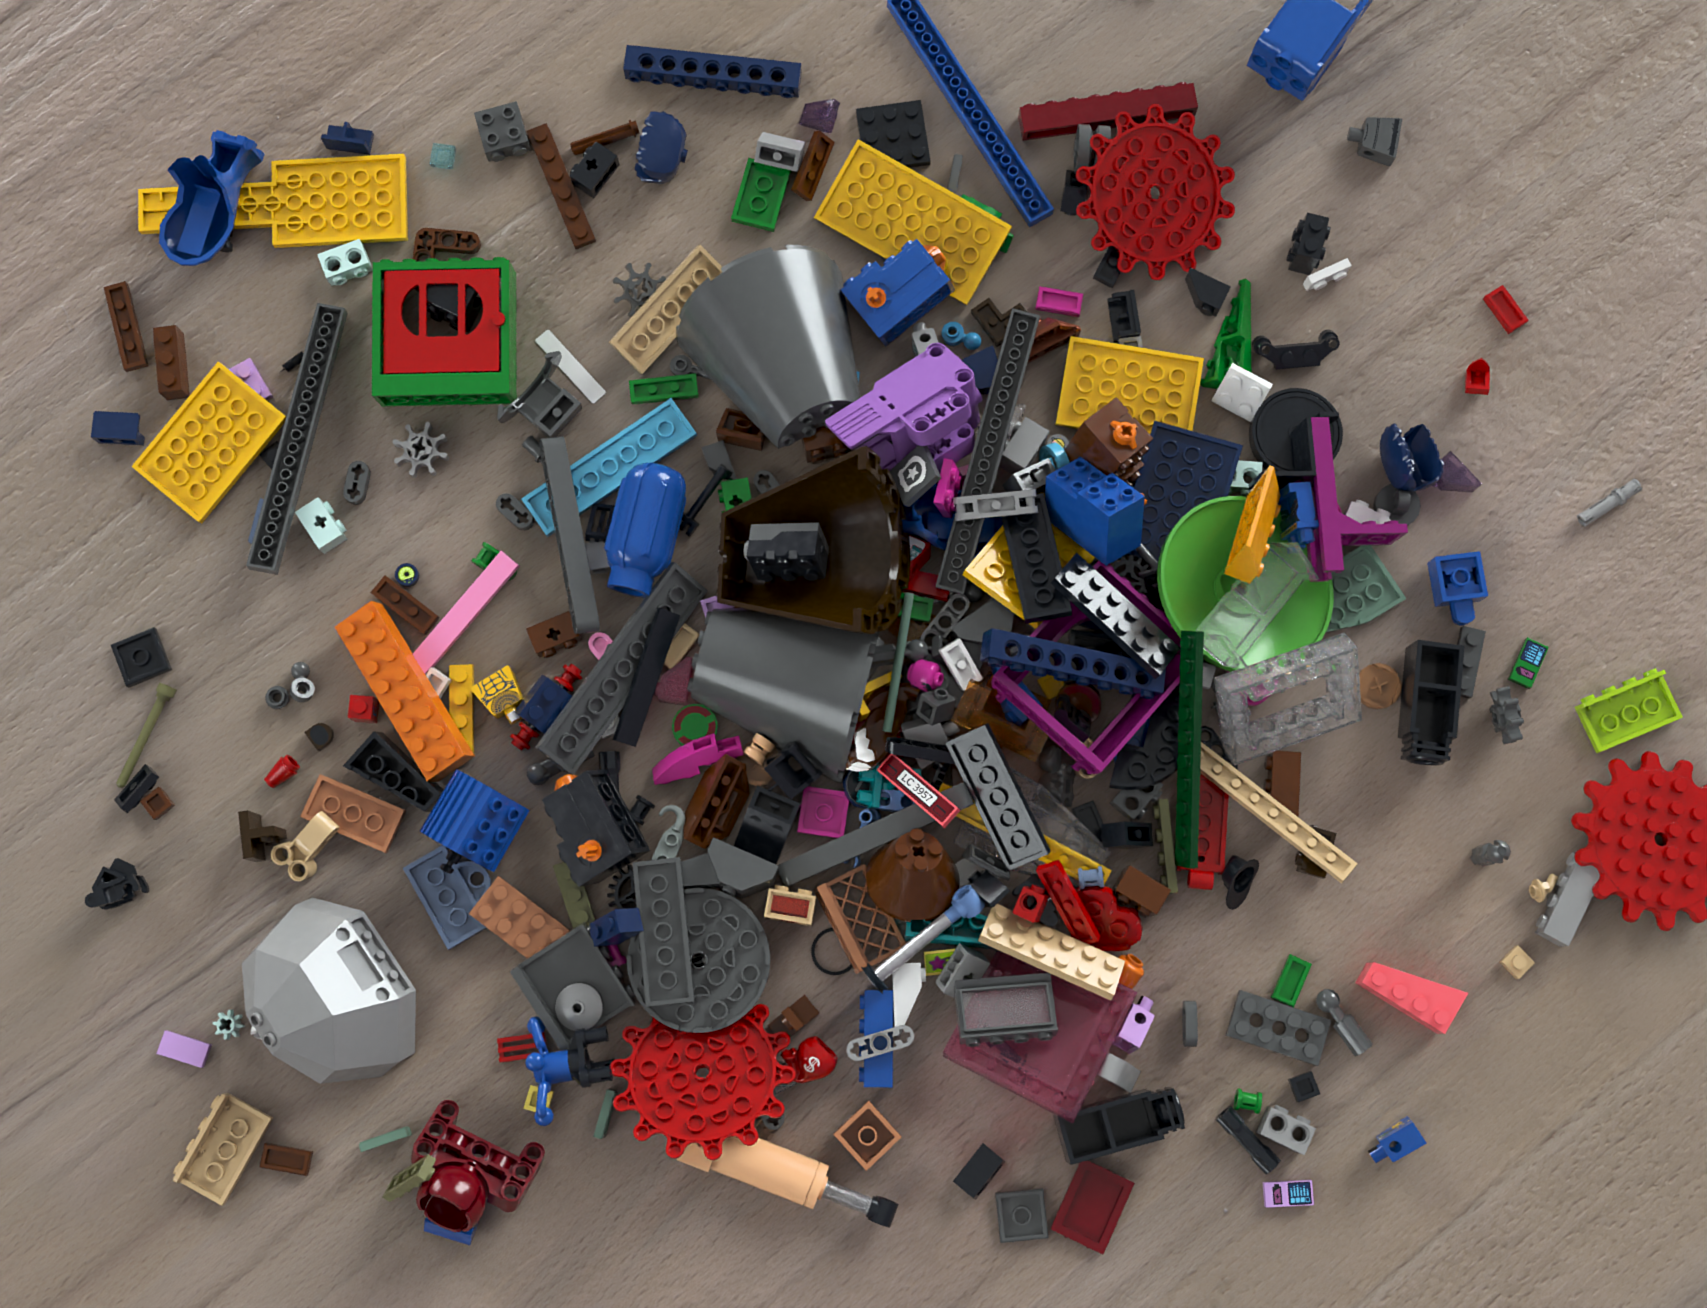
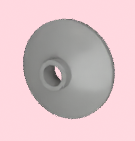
M575 983L565 987L556 999L555 1011L557 1018L566 1028L573 1031L582 1028L587 1030L599 1021L603 1011V1002L595 988L588 984ZM576 1003L580 1004L582 1007V1010L580 1012H576L574 1010V1005Z

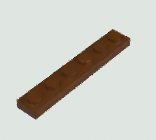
M547 123L527 130L528 137L575 249L596 242Z

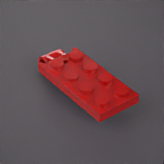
M1200 775L1198 857L1202 856L1203 862L1198 861V868L1193 869L1176 866V871L1189 870L1187 877L1188 888L1212 890L1214 872L1222 875L1225 866L1229 795L1204 775Z

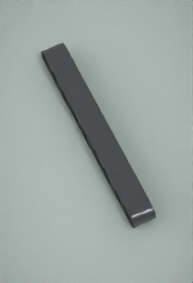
M563 436L543 438L539 441L540 455L573 630L575 634L597 632L600 629L599 616L565 439Z
M964 782L940 792L960 810L974 804ZM913 804L779 864L778 873L783 885L789 887L891 842L903 834L911 832L912 829H920L936 821L918 805Z

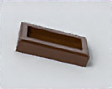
M264 1143L259 1167L308 1176L313 1151Z

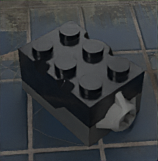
M819 523L751 524L749 540L744 544V556L749 561L758 580L769 582L774 580L775 577H781L785 581H794L797 577L803 576L809 581L825 579L829 546Z

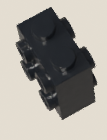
M1307 212L1304 219L1299 220L1291 239L1294 243L1292 248L1289 249L1286 261L1290 262L1288 270L1310 275L1314 268H1318L1326 251V247H1323L1324 242L1328 239L1331 227L1328 226V217Z

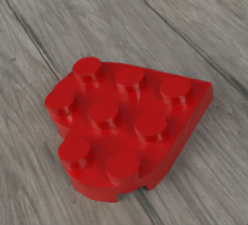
M1079 886L1076 889L1077 894L1101 935L1099 942L1089 945L1102 951H1125L1141 940L1143 925L1137 910L1118 906L1117 899L1110 887L1089 886L1080 890Z

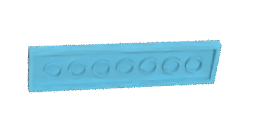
M672 398L570 466L579 516L592 508L594 504L599 503L620 488L621 480L626 477L628 471L634 466L647 462L658 463L697 436L696 431ZM545 482L521 500L546 536L549 537L555 533Z

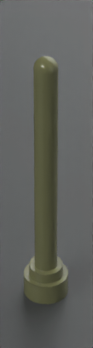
M159 682L156 688L157 700L116 782L119 788L126 786L166 701L169 702L170 698L174 697L176 689Z

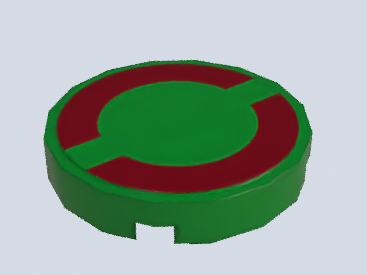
M690 704L684 706L676 713L672 722V731L674 738L683 746L715 733L716 737L718 722L716 716L709 708L700 704Z

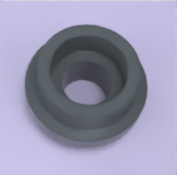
M274 686L266 693V703L273 709H281L288 704L289 693L281 686ZM281 694V700L275 702V696Z

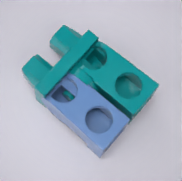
M880 765L873 770L859 772V781L870 782L869 791L858 790L856 803L868 805L867 809L897 812L915 804L900 790H895L898 788L877 771ZM911 768L921 776L922 769Z

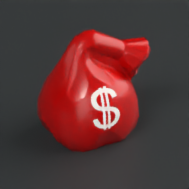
M817 1036L803 1040L799 1044L798 1050L795 1048L785 1049L780 1054L787 1065L794 1068L796 1072L794 1081L797 1083L812 1082L830 1075L836 1067L838 1058Z

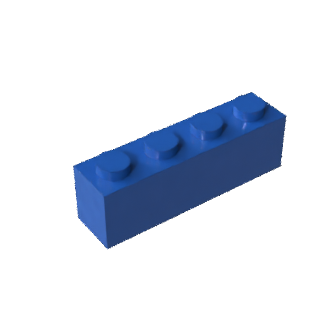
M864 990V995H860V1009H864V1019H859V1033H864V1036L893 1028V990H883V994L879 990ZM888 1032L887 1034L891 1039V1047H893V1032ZM877 1036L873 1041L874 1047L877 1050L885 1049L887 1039L884 1036ZM869 1038L864 1040L867 1045L859 1046V1057L861 1056V1051L868 1049V1054L873 1053L870 1048ZM893 1051L864 1059V1067H859V1082H864V1087L893 1088Z

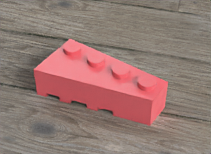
M1375 962L1366 963L1355 982L1436 1034H1446L1468 995L1467 992Z

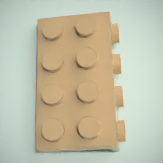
M230 1093L218 1095L213 1100L210 1107L212 1109L208 1118L205 1117L200 1123L198 1136L188 1144L185 1159L180 1161L173 1171V1174H175L174 1182L186 1185L221 1206L227 1202L273 1120V1117Z

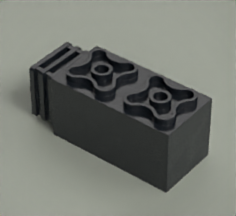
M1417 640L1405 648L1398 738H1401L1402 744H1404V747L1401 748L1403 755L1400 760L1431 766L1443 765L1450 760L1448 755L1451 752V748H1449V745L1452 744V740L1457 738L1465 646Z
M1165 1087L1164 1090L1157 1089L1156 1092L1142 1089L1053 1114L1064 1157L1070 1165L1165 1139L1164 1134H1168V1131L1175 1132L1177 1128L1185 1129V1119L1181 1103L1176 1091L1171 1087Z

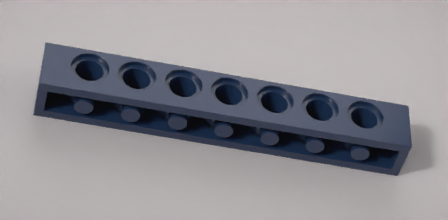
M634 45L626 46L623 67L625 79H629L632 82L648 81L656 85L667 83L676 87L686 85L694 86L697 89L715 88L722 92L734 90L742 94L753 92L763 96L781 95L784 98L799 97L802 75L801 63ZM646 64L652 65L650 68H643ZM669 66L674 67V69L670 71L664 70L666 67ZM688 69H695V70H696V71L693 72V73H687V72H686ZM711 71H716V72H718V73L715 74V75H709V74H708V73L711 72ZM733 73L739 74L738 77H730V75ZM753 76H760V77H761V78L758 79V80H753V79H752ZM775 78L783 79L781 82L773 81Z
M993 628L983 633L980 661L988 662V666L1002 667L1003 665L1010 667V670L1015 672L1032 671L1034 676L1044 677L1051 675L1058 681H1068L1070 679L1082 686L1093 684L1097 685V688L1101 690H1111L1113 688L1125 695L1140 694V697L1144 699H1154V696L1164 693L1166 668L1159 677L1154 679L1133 658ZM1005 647L1010 649L1011 656L1006 654ZM1027 652L1032 654L1033 661L1028 658ZM1050 656L1054 659V666L1049 661ZM1071 661L1076 664V670L1072 668ZM1093 665L1097 668L1098 674L1094 673ZM1115 670L1119 674V679H1117L1115 676ZM1136 675L1139 676L1140 683L1137 682Z

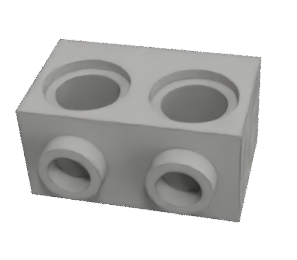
M1275 1105L1274 1108L1267 1106L1256 1133L1290 1150L1305 1155L1316 1128L1310 1126L1311 1121L1299 1115L1295 1119L1287 1115L1289 1110L1281 1106ZM1277 1116L1281 1121V1125L1277 1130H1273L1270 1122L1273 1117ZM1296 1127H1300L1303 1132L1302 1138L1299 1140H1295L1292 1135Z

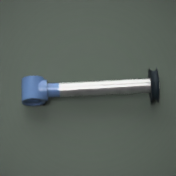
M965 885L958 889L952 897V906L877 968L873 969L868 963L865 968L861 967L869 981L882 994L884 989H888L883 982L888 976L960 917L964 919L973 918L983 910L985 902L971 885Z

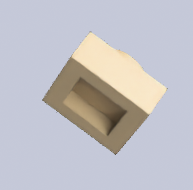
M1518 945L1514 946L1499 961L1515 979H1520L1535 964Z

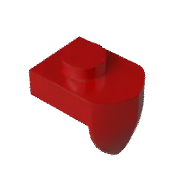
M1483 358L1473 361L1467 367L1465 373V393L1488 395L1490 390V367Z

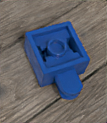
M1478 551L1434 557L1427 565L1435 607L1450 606L1453 623L1459 626L1467 625L1475 619L1473 602H1480L1488 597L1481 553Z

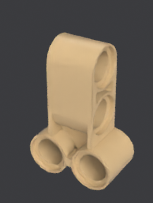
M323 811L319 812L292 842L288 841L273 847L271 850L272 861L277 865L288 864V875L294 881H302L312 877L317 871V865L313 859L336 834L339 826ZM283 848L288 851V858L284 857ZM300 864L305 867V874L301 873L299 869Z

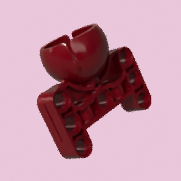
M444 1100L437 1106L413 1146L412 1164L425 1157L420 1155L419 1152H426L436 1159L433 1165L435 1171L428 1181L422 1182L417 1193L416 1204L419 1210L424 1211L425 1216L436 1225L453 1232H467L475 1227L481 1219L485 1210L486 1199L488 1203L500 1208L504 1212H513L519 1207L541 1168L545 1150L540 1143L530 1142L524 1147L518 1157L456 1126L459 1107L452 1100ZM442 1114H450L451 1117H445ZM435 1132L438 1133L439 1136H433L430 1133ZM473 1154H481L483 1157L478 1158ZM528 1156H535L537 1159H530ZM517 1175H523L526 1178L520 1179L517 1177ZM510 1194L513 1195L515 1198L509 1199L505 1195Z

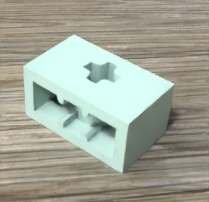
M317 497L295 511L318 549L324 554L347 540L344 534L347 530L339 519L335 521L333 518L334 510L328 501L323 502ZM323 521H325L324 524L326 525L324 528H322L321 524Z

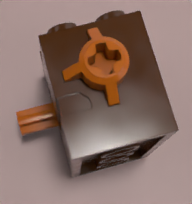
M1116 397L1082 423L1064 450L1068 456L1069 463L1082 457L1106 476L1114 473L1132 487L1134 485L1133 482L1141 476L1139 471L1144 466V463L1141 461L1143 459L1142 456L1150 450L1148 445L1153 440V437L1135 417L1132 418L1128 413V409Z

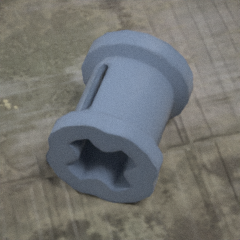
M1102 866L1090 870L1078 868L1080 890L1089 886L1099 885L1101 888L1104 887Z

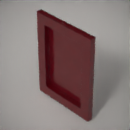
M1091 1161L1080 1162L1050 1229L1103 1255L1135 1183Z

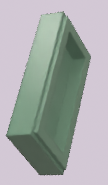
M610 1088L606 1090L593 1137L599 1139L606 1137L614 1109L613 1101L618 1095L617 1090Z
M407 1126L362 1141L359 1144L360 1151L364 1152L411 1136V1129Z

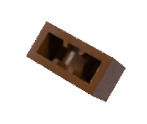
M569 611L526 628L539 658L552 657L557 654V650L564 647L565 649L573 648L578 645V641L582 640L580 634L574 633ZM554 632L558 634V640L556 641L552 639V633Z

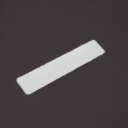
M546 330L535 340L546 353L561 352L562 358L558 367L592 403H595L606 393L550 330Z

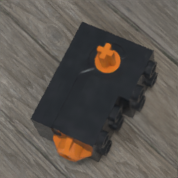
M607 769L588 770L579 776L572 774L564 775L556 781L554 792L542 799L547 815L553 819L556 825L557 834L564 840L557 845L560 851L559 856L567 864L570 876L578 887L600 883L651 851Z

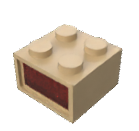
M775 885L774 889L769 888L764 917L769 920L812 927L817 898L812 896V891L798 889V893L789 892V887Z

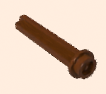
M629 120L627 124L571 142L570 146L573 154L578 155L584 153L589 146L592 147L595 142L604 146L631 136L635 138L640 132L636 120L633 122Z

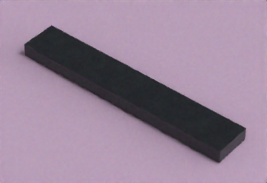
M657 607L613 740L636 747L680 615Z

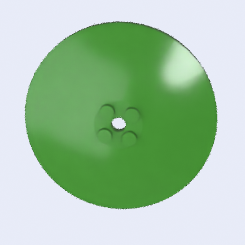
M1226 496L1215 498L1199 504L1185 514L1173 526L1163 543L1157 568L1158 591L1163 609L1171 626L1180 638L1181 630L1204 632L1203 659L1216 667L1243 675H1267L1283 671L1307 657L1325 635L1333 611L1334 591L1332 579L1328 582H1310L1307 544H1305L1306 548L1303 550H1289L1288 540H1281L1280 533H1282L1280 529V522L1282 520L1280 512L1272 523L1275 525V529L1271 538L1268 537L1267 544H1270L1267 555L1262 558L1261 563L1264 564L1260 577H1255L1251 583H1247L1224 574L1247 497ZM1235 585L1241 587V589L1243 590L1242 596L1237 595L1235 593Z

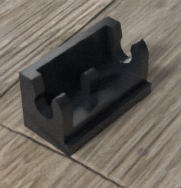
M1135 291L1113 293L1112 297L1107 299L1113 341L1118 342L1120 338L1140 336L1141 328Z
M982 1143L953 1182L976 1200L1004 1165L1005 1161Z

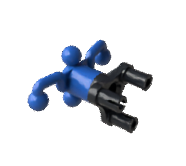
M537 1016L530 1018L527 1029L532 1034L539 1053L533 1052L529 1054L525 1064L527 1069L534 1073L535 1081L538 1085L534 1116L535 1122L538 1125L547 1126L553 1121V1111L546 1107L547 1093L551 1091L553 1084L575 1080L582 1088L591 1087L594 1083L613 1080L610 1064L615 1058L594 1062L593 1060L591 1061L587 1050L588 1044L609 1041L606 1026L585 1030V1028L576 1029L569 1049L548 1053V1048L542 1035L546 1028Z

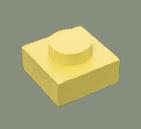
M530 1085L523 1109L536 1112L537 1086ZM555 1091L547 1093L546 1107L550 1108Z

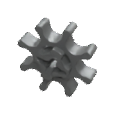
M628 263L625 266L629 272L628 280L623 281L617 277L612 280L613 284H619L624 290L622 296L614 299V303L617 304L621 300H627L631 304V310L628 313L629 317L635 314L636 307L642 306L646 302L641 300L644 298L648 300L656 291L657 284L663 283L666 280L665 276L658 280L650 278L648 272L652 266L651 263L645 264L644 272L641 274L634 272L632 264ZM643 281L642 290L645 292L640 294L637 298L638 290L635 288H637Z
M1509 686L1497 688L1496 691L1490 692L1494 705H1491L1489 708L1490 713H1492L1494 730L1496 733H1502L1503 744L1522 740L1523 735L1520 732L1519 726L1524 723V720L1521 718L1518 698H1511Z

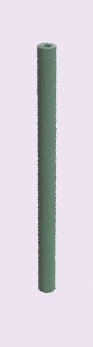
M905 592L882 730L885 732H892L914 593Z

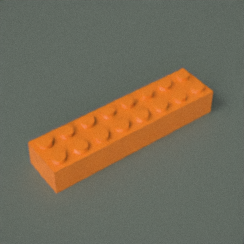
M370 601L335 626V629L426 781L439 782L475 757L383 604Z

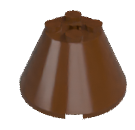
M918 828L912 829L911 832L905 833L879 848L871 857L866 869L867 891L875 905L887 915L906 922L922 919L929 921L939 917L952 906V897L960 886L958 869L952 858L934 836Z

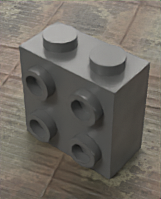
M517 101L474 113L483 148L489 162L502 161L505 157L512 155L521 156L527 151H531Z

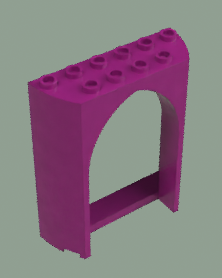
M1098 561L1093 566L1099 574L1181 648V638L1161 609L1155 608L1144 594L1138 593L1126 578L1120 577L1114 571L1110 564L1106 566ZM1070 601L1072 616L1045 620L1030 636L1057 642L1075 626L1091 620ZM1181 649L1166 667L1164 693L1154 696V699H1144L1140 697V694L1135 693L1088 748L1018 686L1030 671L1015 672L1011 671L1008 666H1002L993 675L992 688L997 689L998 695L996 699L999 703H1002L1007 698L1074 758L1076 762L1071 767L1075 771L1079 772L1082 768L1087 770L1088 774H1098L1104 770L1180 683ZM1027 652L1028 658L1033 661L1032 654Z

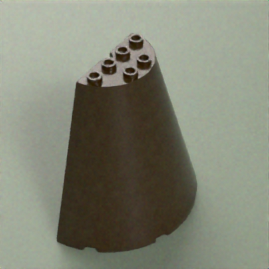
M860 447L721 513L719 553L723 557V562L719 564L717 570V603L859 634H876V632L886 630L895 621L903 606L904 600L900 599L902 589L908 588L910 538L908 533L903 532L902 520L906 519V514L900 493L888 468L882 469L879 465L881 458L869 447ZM819 523L829 546L825 579L809 581L803 576L797 577L794 581H785L781 577H775L774 580L769 582L758 580L749 561L744 556V544L749 540L751 524Z

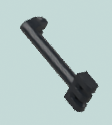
M720 464L715 475L688 513L683 512V522L679 529L684 531L689 525L690 528L686 532V535L689 537L699 526V523L694 518L722 479H729L733 474L723 464Z

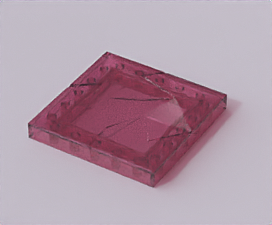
M997 950L982 978L1048 972ZM1051 974L1058 1027L1057 1035L1053 1039L1039 1041L1038 1038H1031L1024 1043H1015L1014 1040H1007L1000 1045H991L990 1042H983L976 1047H967L966 1044H960L957 1024L943 1051V1057L1073 1124L1107 1053H1109L1137 997V992L1118 983L1112 1000H1108ZM1045 987L974 992L965 1009L966 1028L973 1029L1049 1022Z

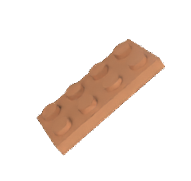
M320 774L300 817L310 821L316 814L323 811L339 826L337 833L387 853L406 810Z
M499 875L469 912V915L526 958L531 957L571 931Z

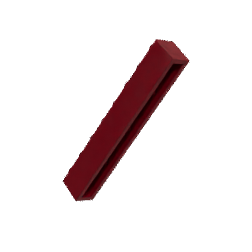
M1180 82L1174 86L1165 87L1164 85H1158L1153 89L1144 90L1137 88L1125 93L1115 91L1103 96L1094 94L1082 99L1072 97L1060 102L1051 100L1039 105L1033 103L1026 104L1020 107L1018 114L1022 141L1076 134L1078 124H1089L1092 131H1095L1098 125L1110 126L1111 129L1117 128L1115 117L1122 111L1129 113L1135 123L1141 124L1146 120L1147 109L1152 104H1159L1163 108L1166 121L1179 119L1184 112H1190L1195 117L1198 103L1194 83Z

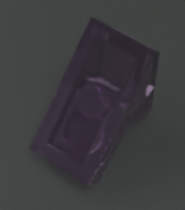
M829 99L805 104L799 124L822 132L832 133L840 102L836 99Z

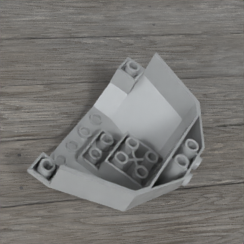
M313 897L296 904L243 961L245 1012L251 1025L256 1029L264 1045L273 1056L316 1082L323 1084L382 1077L396 1064L415 1053L416 989L364 911Z

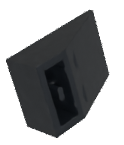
M757 785L734 847L777 865L800 811L801 803Z

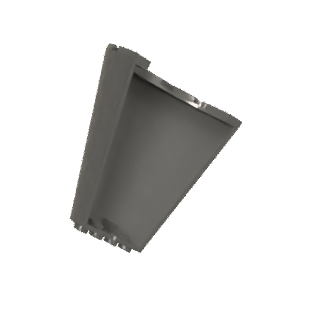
M785 245V250L773 251L772 247L761 249L720 268L722 272L712 281L708 277L690 295L679 314L680 324L676 326V338L679 347L778 449L790 446L805 437L813 436L819 427L825 426L828 428L825 423L827 418L860 398L845 295L841 291L844 284L842 273L836 262L831 260L827 253L817 248L803 245Z
M744 608L713 609L712 612L708 611L704 625H707L706 630L700 631L698 644L701 647L699 654H694L692 661L695 673L694 678H690L687 692H691V698L754 735L756 733L760 734L779 750H782L788 743L796 741L800 751L816 769H820L823 772L822 775L834 782L841 783L879 632H876V634H859Z

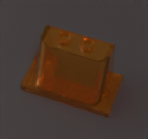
M988 671L982 684L970 679L951 722L970 731L989 723L999 745L1036 762L1048 735L1031 720H1028L1020 727L1005 719L1001 703L996 699L998 695L997 689L992 688L993 673L991 671ZM1031 691L1043 705L1042 708L1047 711L1052 700Z

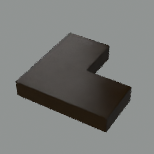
M988 298L971 309V314L996 347L1003 343L1012 308L1002 315L991 299ZM1021 303L1013 307V309L1027 312Z

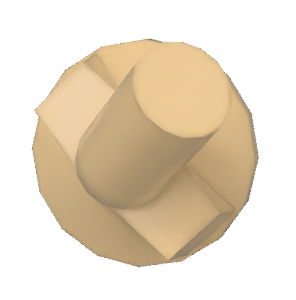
M1550 874L1546 882L1534 879L1529 886L1531 897L1539 903L1543 902L1546 895L1553 890L1558 877Z

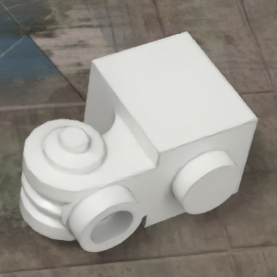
M1361 500L1351 501L1344 515L1361 524L1366 521H1375L1376 524H1384V522L1391 521L1389 519L1390 512L1380 508L1374 511L1368 508V503Z

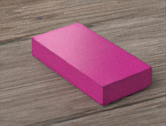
M1039 286L1035 310L1079 317L1083 294Z

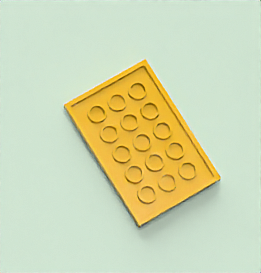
M1070 336L1055 425L1079 429L1085 420L1117 397L1128 409V413L1132 418L1135 417L1149 434H1151L1154 421L1193 431L1204 358Z
M217 362L131 467L202 524L284 425L286 416L222 363Z
M1051 523L1061 567L1063 568L1076 553L1087 563L1091 564L1095 557ZM1002 525L962 575L1024 620ZM1043 621L1029 624L1036 629Z

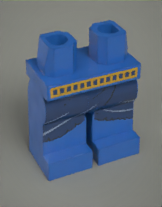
M1310 482L1288 483L1281 489L1278 502L1281 505L1280 514L1282 519L1280 522V529L1282 531L1280 537L1281 540H1288L1290 551L1303 550L1306 548L1305 544L1315 541L1313 531L1319 527L1318 520H1314L1316 513Z

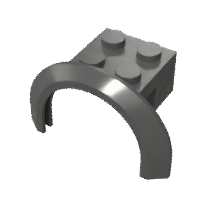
M560 351L550 352L545 355L546 361L542 370L531 385L514 402L506 407L502 404L499 405L497 419L500 423H505L517 413H520L545 436L553 438L557 437L582 409L581 403L567 390L561 389L550 379L561 361L562 355Z

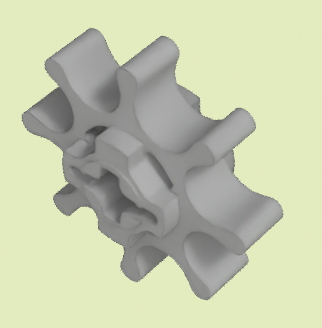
M429 422L425 423L424 431L419 434L414 433L413 428L407 424L405 428L409 432V438L404 442L396 439L393 440L395 447L404 449V454L394 459V462L398 467L406 462L412 463V468L409 472L412 478L417 477V471L421 467H428L431 475L435 476L437 472L432 466L433 462L439 458L445 461L449 460L447 453L438 452V446L443 442H447V437L445 434H441L437 438H431L430 432L433 427Z

